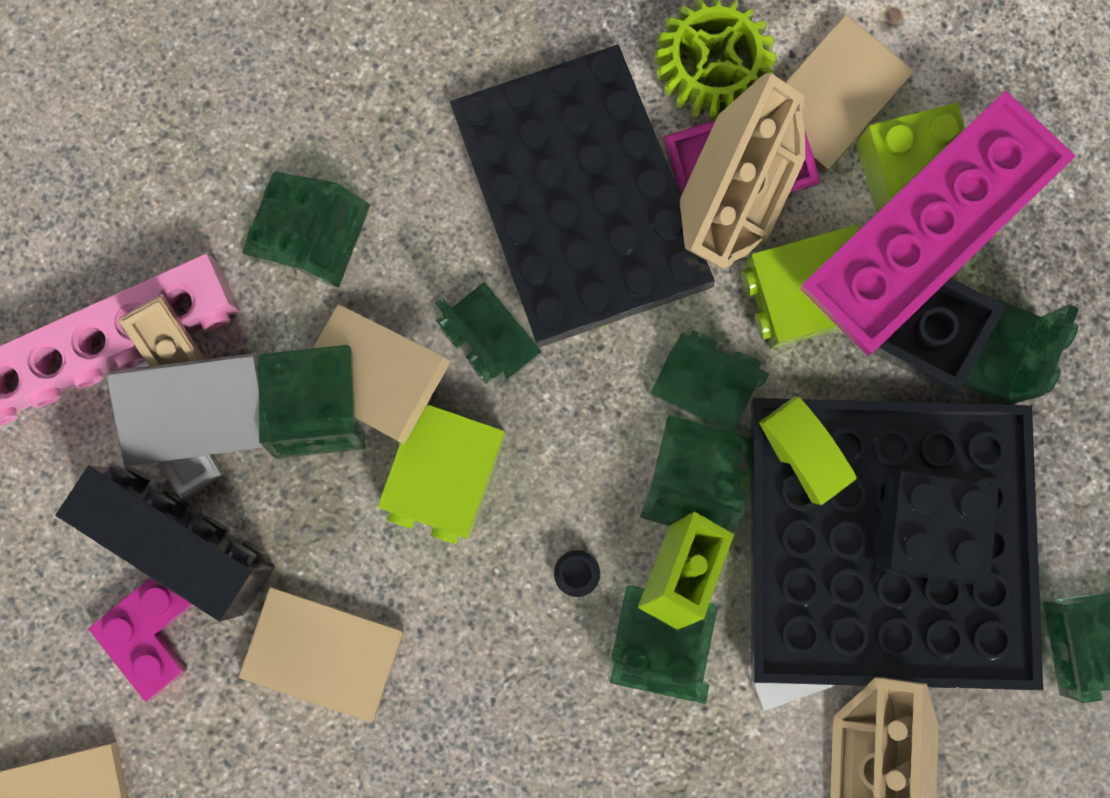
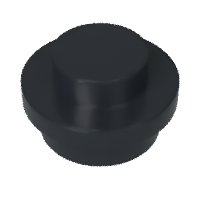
M572 550L563 554L558 559L554 568V579L558 588L563 593L572 597H583L590 594L597 587L600 580V567L591 554L582 550Z

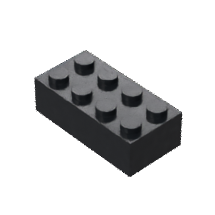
M112 463L107 468L87 466L55 514L56 517L217 621L221 622L245 615L275 568L264 561L267 557L266 552L245 540L241 544L234 542L225 536L229 529L223 524L206 515L202 519L186 511L190 506L187 501L180 499L179 496L167 490L163 494L153 490L148 486L151 479L135 468L126 466L123 469Z

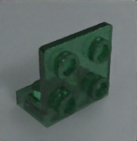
M275 171L272 173L270 181L265 188L264 196L254 222L248 231L242 253L253 259L297 269L326 285L339 288L371 204L336 182Z
M485 282L480 284L452 308L443 297L435 303L441 314L435 321L440 326L441 331L456 349L463 344L466 346L470 353L465 357L469 361V365L485 384L493 379L498 387L501 388L542 354V351L537 348L534 341Z
M996 299L997 302L1005 305L1006 308L962 386L1007 405L1044 396L1045 393L1052 391L1060 377L1061 368L1057 364L1062 351L1071 345L1077 334L1078 324L1074 323L1079 308L1068 304L1040 317L1003 300Z
M692 331L690 336L681 333L673 344L649 395L733 434L753 391L766 383L769 373L759 369L761 362L750 355L736 351L731 356L717 349L718 342L703 333Z
M349 345L259 355V443L275 459L366 449L365 431L355 418L353 352Z
M668 416L664 426L653 478L642 505L640 518L670 526L687 515L696 512L734 534L745 509L753 462L751 438L678 417Z
M627 585L607 675L609 683L706 704L709 684L704 680L718 609L717 605L710 602L703 620L677 630L637 608L645 588Z
M1110 592L1043 601L1059 695L1081 703L1103 701L1101 691L1110 690Z

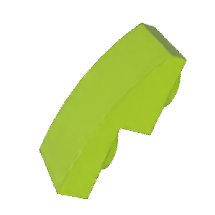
M794 396L759 422L779 460L792 466L812 503L823 505L857 479L850 464L831 435L800 397Z

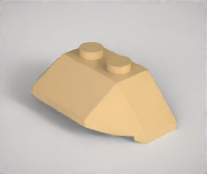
M765 73L718 115L680 198L685 249L719 268H728L734 264V261L750 254L767 243L805 160V125L802 110L805 109V96L772 73Z
M875 677L833 716L830 798H936L939 725L927 683Z

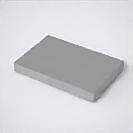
M254 353L110 371L106 375L124 467L268 447L269 440Z

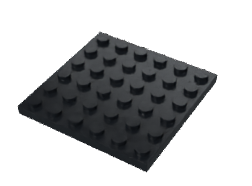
M753 398L751 400V682L867 686L875 677H886L927 683V686L930 688L1043 690L1032 405L802 399L831 435L857 477L856 480L826 503L819 505L811 502L792 466L779 460L759 424L761 420L790 399ZM904 471L999 485L990 584L967 585L875 571L885 477Z

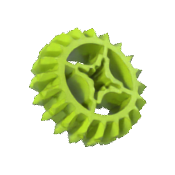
M696 0L694 11L683 5L679 9L678 19L670 17L666 21L665 29L667 32L659 34L657 45L661 49L656 50L654 55V62L661 65L657 69L656 78L658 81H668L663 90L665 96L679 94L676 101L678 109L690 103L693 105L691 111L693 117H697L701 109L704 108L708 109V116L711 121L715 120L719 109L725 110L765 73H772L774 75L770 67L775 65L777 55L769 51L775 43L774 36L762 35L767 27L766 20L755 23L751 21L755 13L753 7L741 13L737 11L739 7L737 0H733L729 7H723L721 0H713L711 7H707L703 0ZM705 31H718L722 33L713 35ZM737 41L747 53L749 70L742 65L743 60L735 53L734 47ZM680 47L689 52L688 57L696 65L692 77L682 65L679 55ZM725 48L722 61L719 58L717 63L711 62L705 69L708 55L710 58H712L713 54L718 56ZM711 82H721L727 87H710L706 85Z

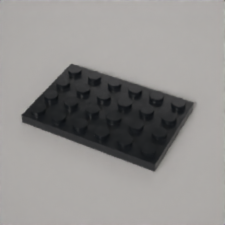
M619 44L450 101L455 120L537 348L714 288L715 280L707 260L685 249L680 210L681 196Z

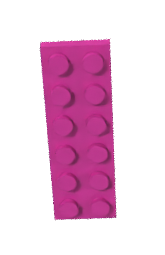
M1005 90L804 282L800 290L867 356H870L1068 165L1076 155Z

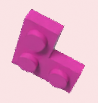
M151 577L88 628L145 702L152 700L188 670L161 636L160 632L193 606Z

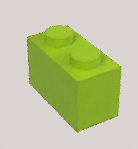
M696 512L670 525L637 608L677 630L703 620L734 534Z

